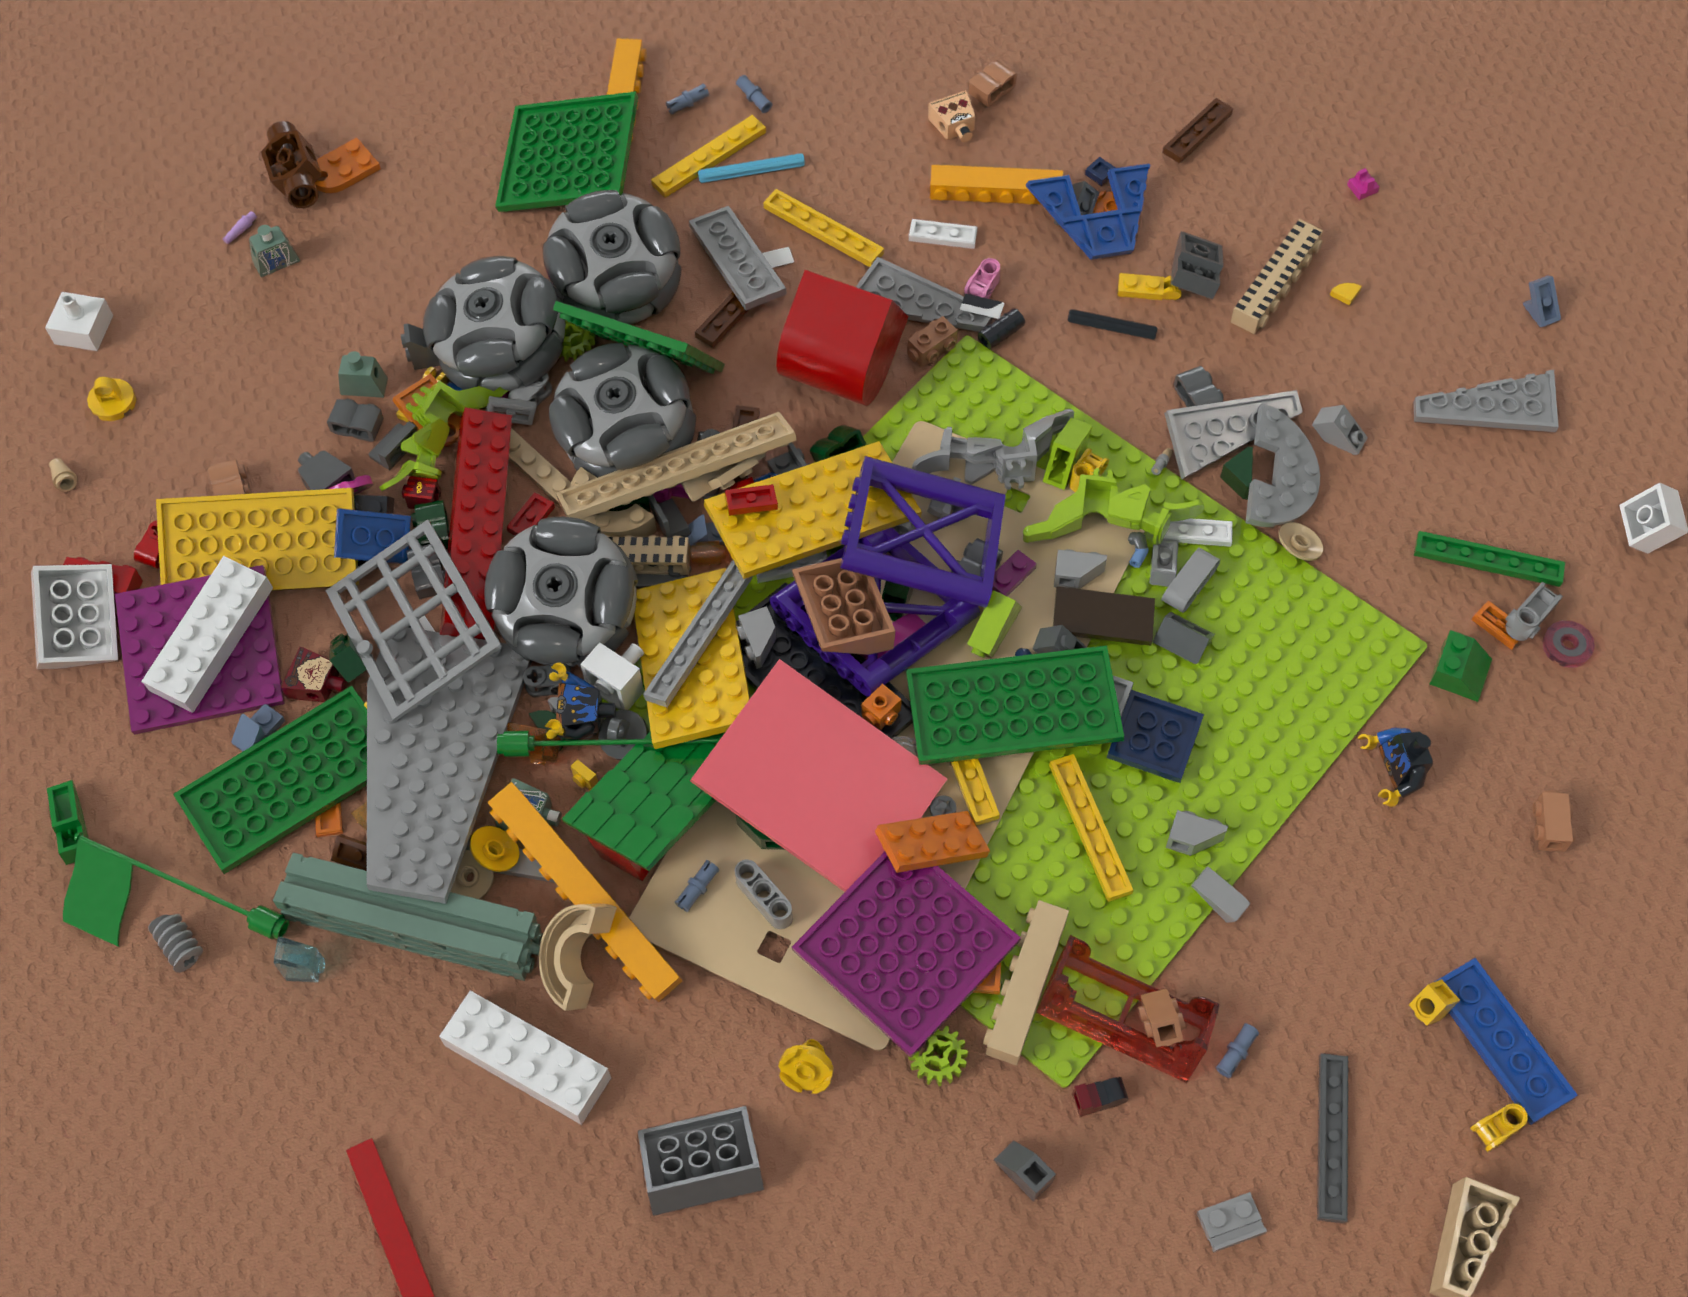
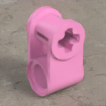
M993 258L983 260L975 273L969 278L964 294L989 299L1000 281V263Z

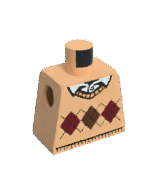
M966 91L929 103L928 119L946 139L959 136L962 142H967L972 138V132L975 130V113Z

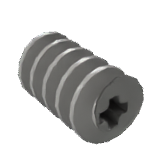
M180 914L162 915L149 924L148 930L153 934L154 940L158 942V946L163 950V954L168 958V962L173 966L174 971L181 973L195 964L203 949L201 946H197L198 941L192 938L193 933L190 930H186L187 924L181 922L182 917Z

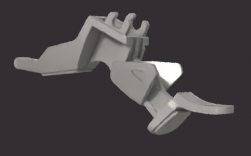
M1066 409L1046 416L1023 428L1022 443L1015 447L1005 446L1000 439L971 437L962 439L952 437V427H947V429H944L940 450L916 459L912 469L926 473L949 471L950 458L965 459V482L974 484L995 470L998 480L1005 484L1006 489L1010 490V483L1015 482L1022 489L1024 482L1035 481L1036 462L1049 451L1052 436L1061 432L1069 419L1074 418V411Z

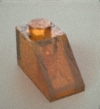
M509 722L507 725V731H530V736H535V741L561 740L558 735L554 739L547 738L546 733L549 731L547 729ZM535 746V751H530V756L527 757L531 758L530 763L545 766L546 761L556 763L559 746Z

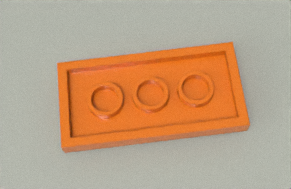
M968 811L880 824L875 830L896 873L986 858L990 852Z

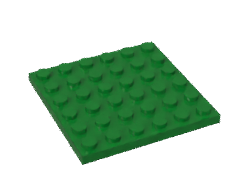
M636 91L515 106L495 205L498 212L568 205L582 195L602 190H617L619 195H622L639 98Z
M555 301L553 310L560 313L559 318L575 324V326L589 331L598 337L607 340L611 339L617 343H623L625 346L637 345L651 349L660 355H667L683 365L695 366L711 374H714L715 370L722 372L724 369V363L688 343Z

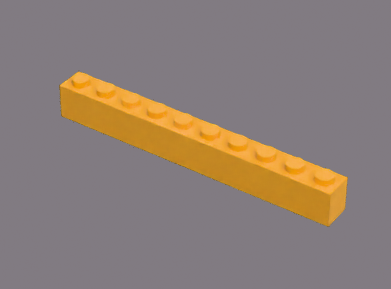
M510 782L487 802L493 808L489 813L499 824L504 821L509 827L506 833L515 843L519 840L525 846L522 852L531 862L535 859L542 866L538 869L548 882L551 879L555 881L558 885L555 890L564 901L569 898L574 905L609 904L617 907L609 933H595L593 935L597 940L603 938L608 946L605 949L614 960L619 957L623 961L625 966L622 969L631 980L636 977L640 981L642 986L639 989L648 1000L654 998L660 1002L683 981L513 782Z

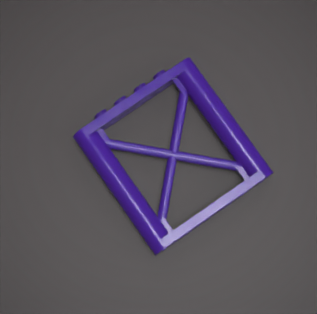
M865 456L859 477H855L852 491H855L856 494L851 495L848 505L852 512L848 511L844 526H847L848 530L844 529L841 544L845 545L840 568L986 608L993 588L1006 495ZM869 486L883 489L916 529L874 547L858 543ZM897 490L964 509L925 524ZM973 515L988 518L980 576L967 573L933 532ZM924 537L954 573L883 553Z
M891 527L860 538L858 543L874 547L898 537L900 534ZM910 543L888 551L893 557L937 568ZM844 547L822 562L842 558ZM874 578L881 594V579ZM795 581L770 597V604L773 610L786 622L789 629L796 631L803 638L806 645L813 647L826 663H830L843 679H847L865 696H870L882 683L885 685L980 616L979 606L940 595L937 596L945 602L942 606L884 602L888 613L932 615L936 617L897 644L894 649L889 650L879 658L878 653L870 654L867 660L860 664L849 653L821 651L809 616L804 612L806 608Z

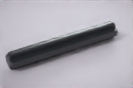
M1070 309L1068 314V322L1152 340L1156 338L1157 327L1075 309Z

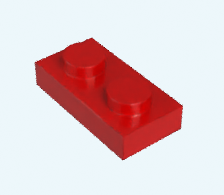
M773 484L725 490V500L729 516L778 510V502Z
M534 492L507 525V531L516 536L525 529L538 525L541 519L547 518L554 510V502Z

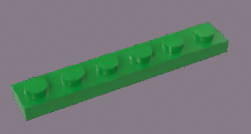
M1419 531L1416 537L1414 556L1538 583L1544 582L1545 584L1561 587L1563 583L1564 561Z

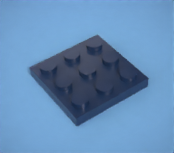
M1131 690L1121 717L1124 741L1112 742L1107 758L1180 783L1204 714Z

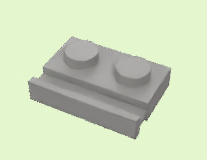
M1250 1192L1197 1212L1205 1235L1212 1246L1213 1253L1267 1232Z

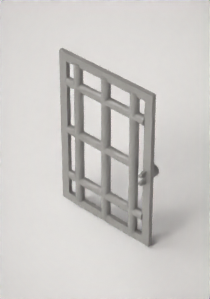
M429 520L417 526L325 590L394 721L403 717L502 648L500 641ZM423 535H426L430 542V545L425 549L421 547L417 540ZM407 546H410L415 556L391 571L386 561ZM435 553L453 582L447 588L444 587L428 559ZM420 564L437 595L413 610L397 580ZM378 567L383 578L360 593L355 583ZM389 586L405 617L384 632H381L366 601ZM345 589L348 590L352 597L346 604L340 596V593ZM457 592H459L476 622L469 629L451 599ZM440 604H443L460 635L436 651L419 619ZM356 608L359 610L395 678L388 685L372 657L373 645L369 641L363 640L350 615V612ZM408 626H411L427 658L406 673H403L387 641ZM482 632L488 644L480 649L474 637ZM466 644L471 656L447 672L441 660ZM433 666L439 678L414 694L409 682ZM401 689L406 701L398 706L392 694Z

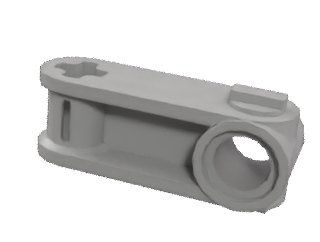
M1542 582L1518 610L1513 609L1506 617V631L1508 635L1518 641L1533 638L1541 629L1539 625L1556 607L1563 596L1555 594L1545 587L1546 584Z

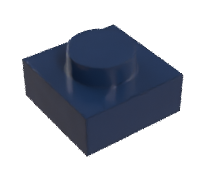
M1099 157L1086 168L1085 175L1102 186L1109 180L1107 172L1116 167Z

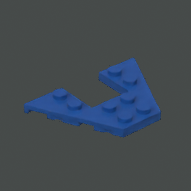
M1150 164L1115 168L1107 172L1118 209L1114 211L1081 215L1069 175L1030 180L1027 182L1026 187L1090 260L1131 254L1135 248V237L1138 232V221L1142 212L1143 195L1147 186L1146 180Z

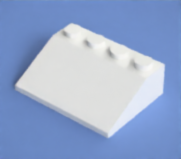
M112 564L33 566L31 582L37 669H61L118 661Z

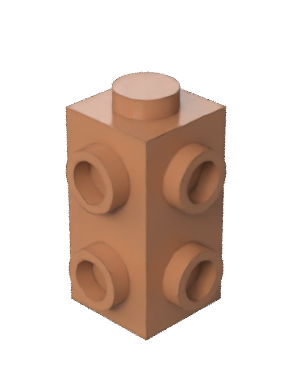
M944 316L936 321H931L927 327L913 333L908 339L907 354L913 362L916 361L921 367L928 363H933L941 354L952 350L956 346L958 330Z
M1548 790L1542 792L1538 799L1533 802L1532 814L1536 817L1537 821L1534 829V838L1538 841L1539 850L1566 852L1569 846L1575 842L1576 830L1571 824L1574 809L1573 804L1569 803L1568 793Z
M1167 989L1140 995L1143 1006L1138 1007L1141 1021L1144 1023L1147 1038L1153 1037L1156 1047L1170 1046L1183 1041L1181 1030L1186 1029L1183 1015L1179 1012L1176 998L1171 999Z

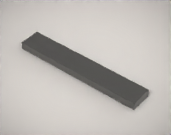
M1321 1053L1319 1055L1317 1220L1346 1224L1348 1221V1056Z

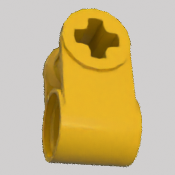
M1087 448L1072 468L1069 480L1070 489L1074 492L1078 490L1081 474L1093 475L1094 469L1099 468V476H1102L1109 464V459H1103L1092 453L1090 448Z
M1511 1103L1494 1114L1481 1119L1470 1129L1478 1134L1486 1145L1485 1150L1490 1152L1504 1143L1509 1137L1516 1134L1526 1124L1528 1120L1527 1112L1521 1105ZM1506 1114L1513 1115L1517 1119V1125L1509 1123L1506 1119Z

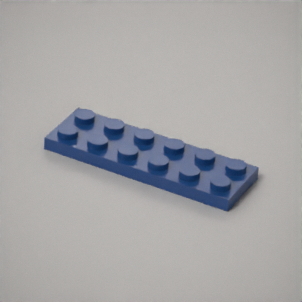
M1476 958L1438 979H1442L1460 999L1448 1013L1513 1102L1521 1105L1526 1110L1527 1121L1530 1125L1578 1096Z

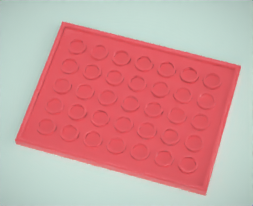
M779 659L691 778L690 782L845 892L885 851L875 833L877 826L921 818L947 778L928 764L919 765L918 757Z

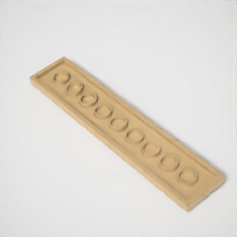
M777 412L661 454L653 461L642 466L617 470L557 492L556 495L567 517L585 520L589 516L605 513L611 508L629 504L633 500L644 496H651L665 488H673L684 481L697 479L703 474L719 471L733 463H741L755 455H763L774 448L787 446L797 439L794 430L781 413Z

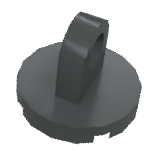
M630 710L616 711L615 718H605L603 720L598 740L644 739L649 733V729L639 714ZM636 744L601 745V748L608 756L621 761Z

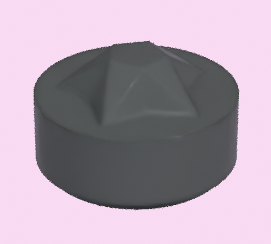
M944 795L936 797L931 802V816L956 813L955 801L951 797Z

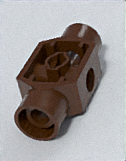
M287 121L276 122L268 128L267 138L269 143L261 151L269 179L285 197L287 196L290 205L300 209L308 208L314 205L319 198L315 182L322 175L312 145L296 129L295 125Z

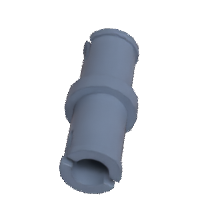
M746 75L738 78L736 85L746 94L748 101L753 102L762 113L768 112L772 108V102L763 95L762 89L759 86H755Z
M703 83L690 91L685 90L681 93L682 95L667 101L666 106L667 109L670 108V114L672 115L687 106L690 108L693 106V103L708 97L709 91L704 89L706 88L705 84Z
M706 860L694 878L690 877L687 881L688 886L678 899L675 900V904L682 910L684 908V911L689 912L701 894H705L707 885L716 873L719 872V868L712 862L710 864L709 860Z
M1247 1023L1243 1025L1235 1040L1228 1044V1051L1215 1068L1221 1075L1227 1078L1232 1077L1242 1059L1245 1060L1248 1056V1049L1260 1034L1258 1030Z

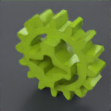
M565 320V337L562 343L564 348L560 357L564 356L565 361H568L569 357H573L575 361L578 355L581 356L585 351L592 350L591 345H595V334Z
M946 1026L943 1031L938 1029L926 1042L927 1051L922 1053V1056L919 1054L921 1048L912 1058L908 1056V1060L914 1061L911 1064V1070H919L917 1074L918 1079L926 1076L927 1084L930 1085L932 1080L935 1079L938 1086H941L942 1079L952 1083L953 1074L957 1077L961 1076L962 1071L960 1068H966L967 1061L962 1058L968 1056V1050L962 1049L965 1046V1040L957 1041V1031L949 1034V1026ZM937 1051L939 1055L943 1054V1057L939 1059L937 1055L933 1056V1052ZM956 1054V1060L950 1067L949 1059Z

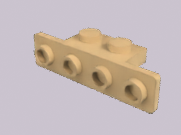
M765 454L755 455L741 463H733L719 471L703 474L697 479L687 480L681 484L690 500L694 502L716 488L721 487L724 490L735 484L733 479L737 476L743 478L752 473V467L758 464V461L765 457Z

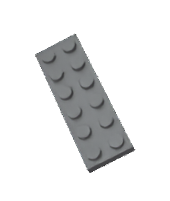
M729 206L689 220L690 229L745 310L787 295L786 287Z

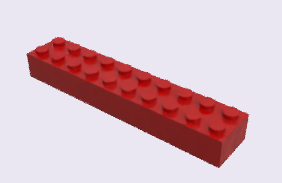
M465 407L459 428L448 554L494 631L495 622L491 616L492 613L486 609L484 589L489 565L496 552L501 551L512 415ZM447 571L445 573V588L453 584ZM457 592L451 599L469 629L476 622L459 592ZM442 604L440 635L457 637L460 634ZM482 632L474 637L476 639L486 640Z

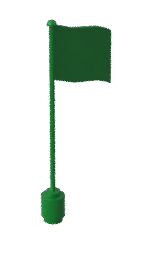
M504 731V734H497V753L504 754V757L530 756V751H535V746L652 744V739L535 741V736H530V731ZM725 732L679 744L718 743Z
M77 832L74 835V840L77 842L75 866L64 899L63 922L119 947L120 927L131 892L133 865L247 916L248 928L269 939L276 938L280 940L288 929L289 920L285 919L284 915L263 905H259L249 912L82 836V832Z

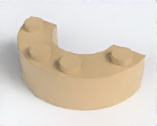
M580 467L572 479L570 488L597 477ZM637 504L626 510H608L605 513H597L585 519V521L599 526L601 534L604 533L611 537H624L627 535L649 537L657 531L654 515Z
M579 904L569 906L552 918L543 933L539 948L540 975L551 999L565 1011L587 1008L594 983L586 977L582 969V946L591 934L609 933L617 908L613 905Z

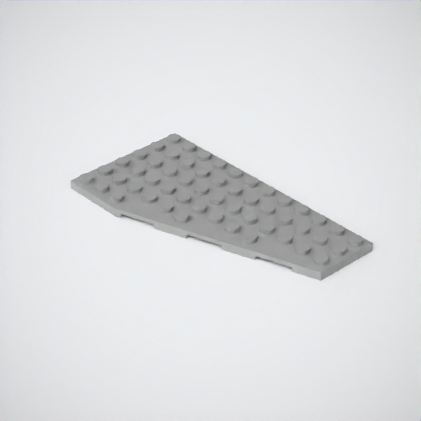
M407 627L387 641L403 673H406L427 658L412 628ZM425 630L436 651L456 638L450 635H440L439 632ZM474 638L480 649L488 644L486 640ZM501 643L502 648L397 721L392 719L371 677H369L367 681L368 890L447 903L499 756L497 753V734H504V731H508L525 683L523 679L524 672L532 663L530 660L526 661L517 654L508 644ZM464 644L441 661L448 672L471 656V653L466 644ZM379 652L376 664L388 685L395 678L381 652ZM432 666L409 682L414 694H416L439 677ZM401 689L392 694L398 706L406 701Z

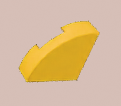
M1342 283L1331 290L1330 296L1350 306L1361 291L1362 286L1355 283Z

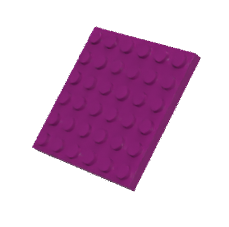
M263 565L250 567V569L266 576V570ZM211 575L115 594L131 732L134 735L260 709L265 704L269 707L285 704L281 688L282 680L269 595L192 713L150 692L141 681Z
M884 851L792 946V950L912 1058L1020 942L1021 937L938 866L896 873Z

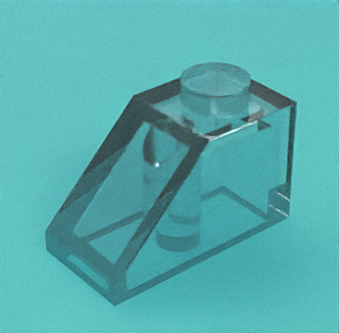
M278 937L273 963L285 980L318 982L320 973H323L325 969V959L318 949L284 937Z

